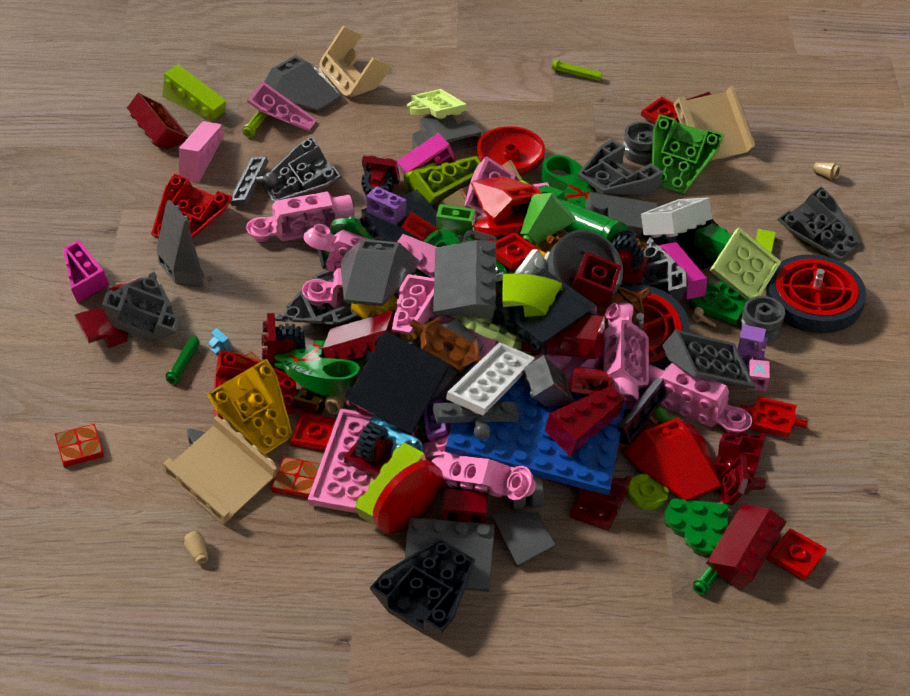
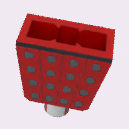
M575 367L571 392L591 395L611 386L612 376L599 369Z

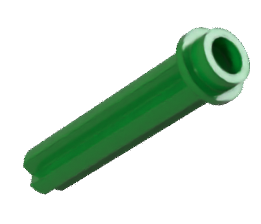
M197 336L189 338L170 371H167L166 381L168 383L176 384L180 382L181 374L200 344Z
M708 566L702 576L693 582V590L699 595L707 594L710 590L709 586L715 580L718 573Z

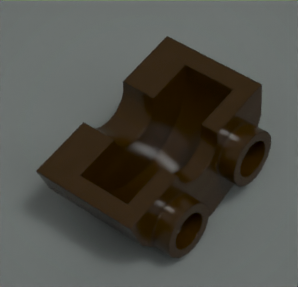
M302 387L299 394L293 397L291 406L320 415L325 409L323 402L327 395L318 394Z

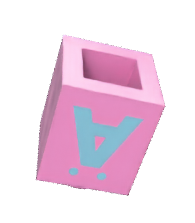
M750 359L748 372L755 387L754 389H747L767 391L770 378L769 361Z

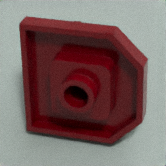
M741 454L719 477L721 488H719L720 501L733 505L743 494L766 487V480L764 478H751L750 474H748L747 456Z

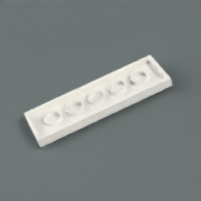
M499 342L448 391L446 399L456 405L470 409L476 414L484 415L525 373L524 367L532 363L535 357Z

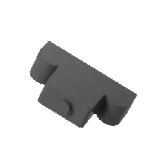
M452 114L446 115V118L437 119L434 116L420 119V131L412 135V150L438 133L449 143L452 152L475 147L481 138V131L470 120H465L458 124Z
M589 192L585 203L586 209L624 222L627 230L636 232L638 239H640L643 232L641 214L658 207L657 203Z

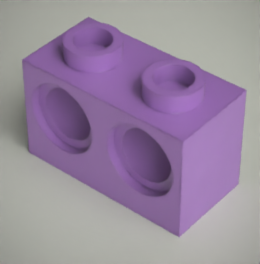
M377 186L366 196L368 213L394 225H397L406 216V199Z
M743 324L738 351L745 366L748 367L750 359L764 360L765 351H762V348L766 349L768 338L765 337L766 329Z

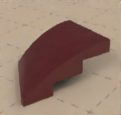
M102 308L74 314L75 320L88 343L104 339L108 347L111 348L127 342L128 332L115 328Z
M723 433L719 441L718 456L714 462L716 472L723 473L742 454L747 456L748 474H750L751 478H754L762 455L766 433H760L759 436H750L747 433Z
M626 475L625 478H612L609 495L580 488L578 499L570 511V518L609 531L625 499L633 476Z

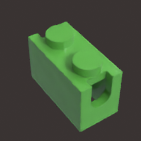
M439 205L436 215V227L438 229L450 230L454 234L464 236L468 229L473 230L475 209Z

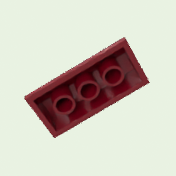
M137 93L128 105L127 109L131 113L130 116L138 122L137 125L145 130L144 134L152 139L151 142L156 147L169 149L183 144L189 136L163 104Z
M395 310L330 329L323 346L325 358L358 362L365 360L369 352L373 353L376 348L374 343L379 334L383 335L387 331L401 338L400 333L392 331Z
M586 315L546 343L548 354L597 359L604 355L605 316ZM522 341V351L536 352L528 343Z
M742 504L706 564L740 591L755 578L784 528L786 521L770 508Z

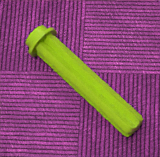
M559 59L557 61L554 60L552 63V70L554 72L560 71L595 81H600L602 78V72L560 62Z
M258 111L251 121L243 127V135L253 137L256 129L268 114Z

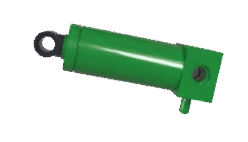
M548 185L538 189L543 194L554 193L576 218L573 223L565 227L567 233L576 230H589L604 236L611 243L620 236L621 238L627 236V239L631 236L633 237L632 241L637 239L636 232L627 230L624 222L567 202L564 191ZM529 203L522 204L523 211H528Z

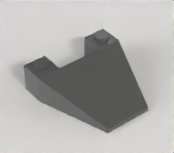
M611 139L598 148L580 170L578 177L603 194L649 195L660 189L663 171L650 163L633 173L621 165L623 163L625 146Z

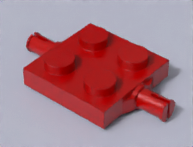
M758 396L753 407L742 404L740 408L746 410L751 415L752 424L749 429L789 439L790 431L794 426L805 429L808 420L796 418L795 411L797 405Z

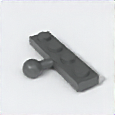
M266 156L250 159L232 194L231 206L248 205L257 184L266 183L268 186H274L277 183L278 177L273 172H268L265 176H262L269 162Z
M496 402L484 415L476 414L472 410L454 403H434L433 406L437 423H475L474 435L479 440L487 439L491 433L490 427L484 424V422H518L519 418L515 402Z

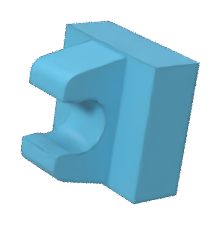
M216 328L211 332L213 338L209 341L208 345L216 355L219 354L220 350L230 352L234 349L229 338Z

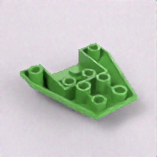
M659 114L653 130L652 165L663 171L661 187L684 194L718 152L724 134L708 129L703 131L678 123L673 118Z

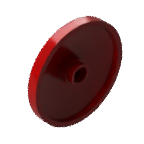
M504 126L492 129L481 136L477 144V156L480 162L487 156L501 166L511 160L518 173L522 174L534 170L542 163L545 156V145L536 133L528 129Z
M511 208L509 219L498 222L491 220L488 216L483 217L473 223L474 230L490 235H509L514 232L520 234L527 211H514Z
M422 460L400 471L386 485L375 503L373 509L374 524L382 532L392 534L407 528L410 517L421 518L431 507L440 492L443 483L442 470L434 462Z

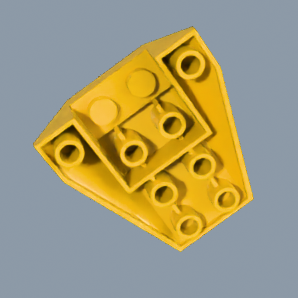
M268 359L263 360L206 394L216 412L237 432H240L251 445H255L262 455L281 445L293 435L278 377Z

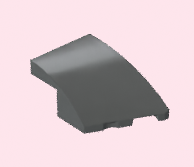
M539 512L492 514L518 567L556 547Z

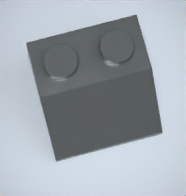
M545 355L524 367L527 375L525 380L531 387L530 394L536 402L539 401L544 406H565L575 402L565 374Z

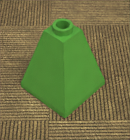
M554 193L534 194L531 198L520 234L529 243L538 244L549 235H553L573 223L576 218Z

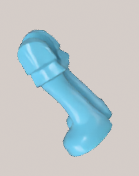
M376 416L370 418L369 423L374 422L388 429L387 433H389L387 439L393 443L391 455L403 442L421 452L423 451V444L416 437L400 431L397 427Z

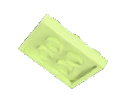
M738 228L729 239L710 271L748 301L750 298L761 296L781 261L741 228Z

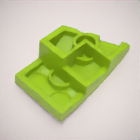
M503 274V307L523 305L525 317L543 316L549 310V306L555 301L558 291L562 290V283L536 275Z

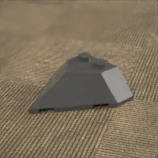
M649 238L643 256L649 257V264L640 284L623 282L622 285L620 284V287L633 285L650 286L668 293L679 301L688 289L687 273L660 246L658 247Z
M325 270L315 274L312 279L333 282L334 272ZM301 290L286 306L285 312L275 318V321L341 325L358 318V315L351 310L352 303L335 310L330 303L314 306L303 296Z
M155 271L150 273L148 277H141L120 286L114 292L112 290L106 292L101 306L115 328L150 341L174 335L179 322L177 314L174 315L171 309L172 305L162 285L158 284L156 280L157 275Z

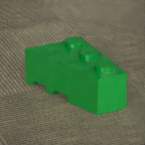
M712 223L696 230L694 245L708 259L715 263L732 235L727 233L726 229Z

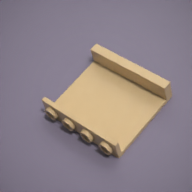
M730 86L726 92L686 100L685 96L679 97L674 103L681 124L703 131L708 129L724 134L719 150L711 161L746 154L755 147L754 137L751 136L749 123L745 119L744 110L739 103L738 93L735 91L734 86Z
M217 415L214 417L213 426L174 461L168 458L163 463V472L222 525L229 521L276 477L277 470L273 460L265 458L255 445H250L240 432H235L225 419H220Z

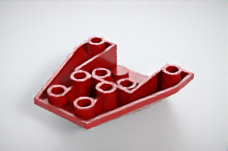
M174 173L164 188L151 235L159 238L168 200H171L175 206L177 205L180 208L183 216L188 217L193 238L226 210L233 197L218 190L213 195L192 186L188 178Z
M503 176L471 182L483 212L491 220L497 222L509 219L511 206H518L524 203L530 204L534 194H543L533 185Z
M220 350L214 376V389L260 362L240 353ZM273 368L278 377L287 415L295 414L296 408H293L291 403L293 397L296 396V381L288 374ZM213 407L214 416L217 415L220 419H224L216 412L215 408Z
M675 418L644 430L625 450L624 454L635 468L649 475L651 479L663 487L665 486L669 491L685 501L693 500L721 488V483L703 436L692 424L680 418Z

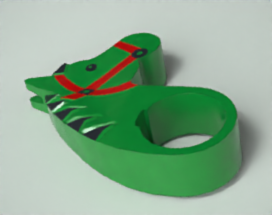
M552 155L544 160L541 173L542 183L548 182L549 186L564 191L567 202L585 208L589 192L596 193L594 187L578 177V173L583 167L575 160L564 155ZM561 170L566 172L568 175H555L550 171Z
M324 340L314 341L302 349L289 350L285 354L274 355V358L280 361L275 363V367L284 369L294 381L304 388L327 396H345L350 386L354 387L357 381L355 376L360 369L359 365L351 360L325 358L323 351Z

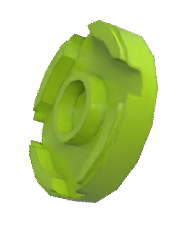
M640 474L632 478L627 494L629 500L635 506L641 509L652 510L662 507L667 502L669 490L651 479L649 475Z

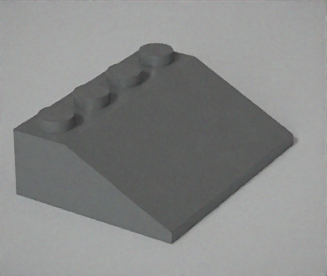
M475 240L435 248L433 314L492 319L496 296V242Z
M675 330L662 345L668 359L694 377L751 389L755 387L735 343Z
M410 517L405 559L440 538L475 559L465 590L489 592L495 524Z

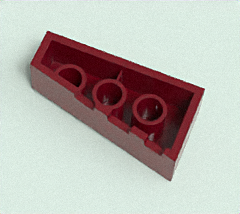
M612 386L604 388L549 413L544 431L572 457L579 448L586 445V442L591 437L594 438L599 430L605 428L619 416L625 398Z

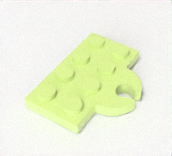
M442 89L412 95V101L407 104V111L411 115L431 114L437 119L446 118V115L450 114L459 115L463 111H467L466 103Z
M452 316L461 321L462 325L468 329L475 330L476 333L482 336L496 339L514 349H522V341L519 337L508 332L502 324L496 325L492 323V319Z

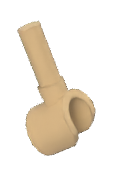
M696 307L692 315L693 321H702L715 328L716 324L703 316L704 310Z

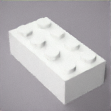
M710 198L678 199L642 213L644 235H651L652 238L661 237L662 234H666L667 237H674L678 235L677 233L687 232V229L697 228L696 225L706 224V221L712 219Z

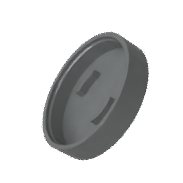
M576 230L563 236L552 247L548 255L547 271L571 288L586 251L622 266L613 294L620 287L623 278L622 261L616 248L604 236L589 230Z

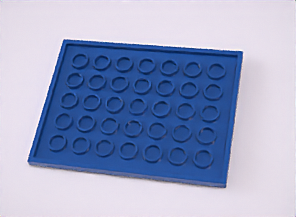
M476 364L470 365V366H469V369H468V372H469ZM523 376L497 401L515 402L519 414L518 422H484L491 430L490 436L485 440H479L475 437V423H452L444 452L459 456L490 459L514 468L524 466L534 476L609 495L621 434L618 432L617 427L624 418L626 404L623 403L618 417L605 428L599 430L598 434L594 438L591 437L586 442V445L579 448L572 457L544 431L549 413L565 406H544L539 401L536 402L530 394L531 387ZM572 392L575 402L590 395Z

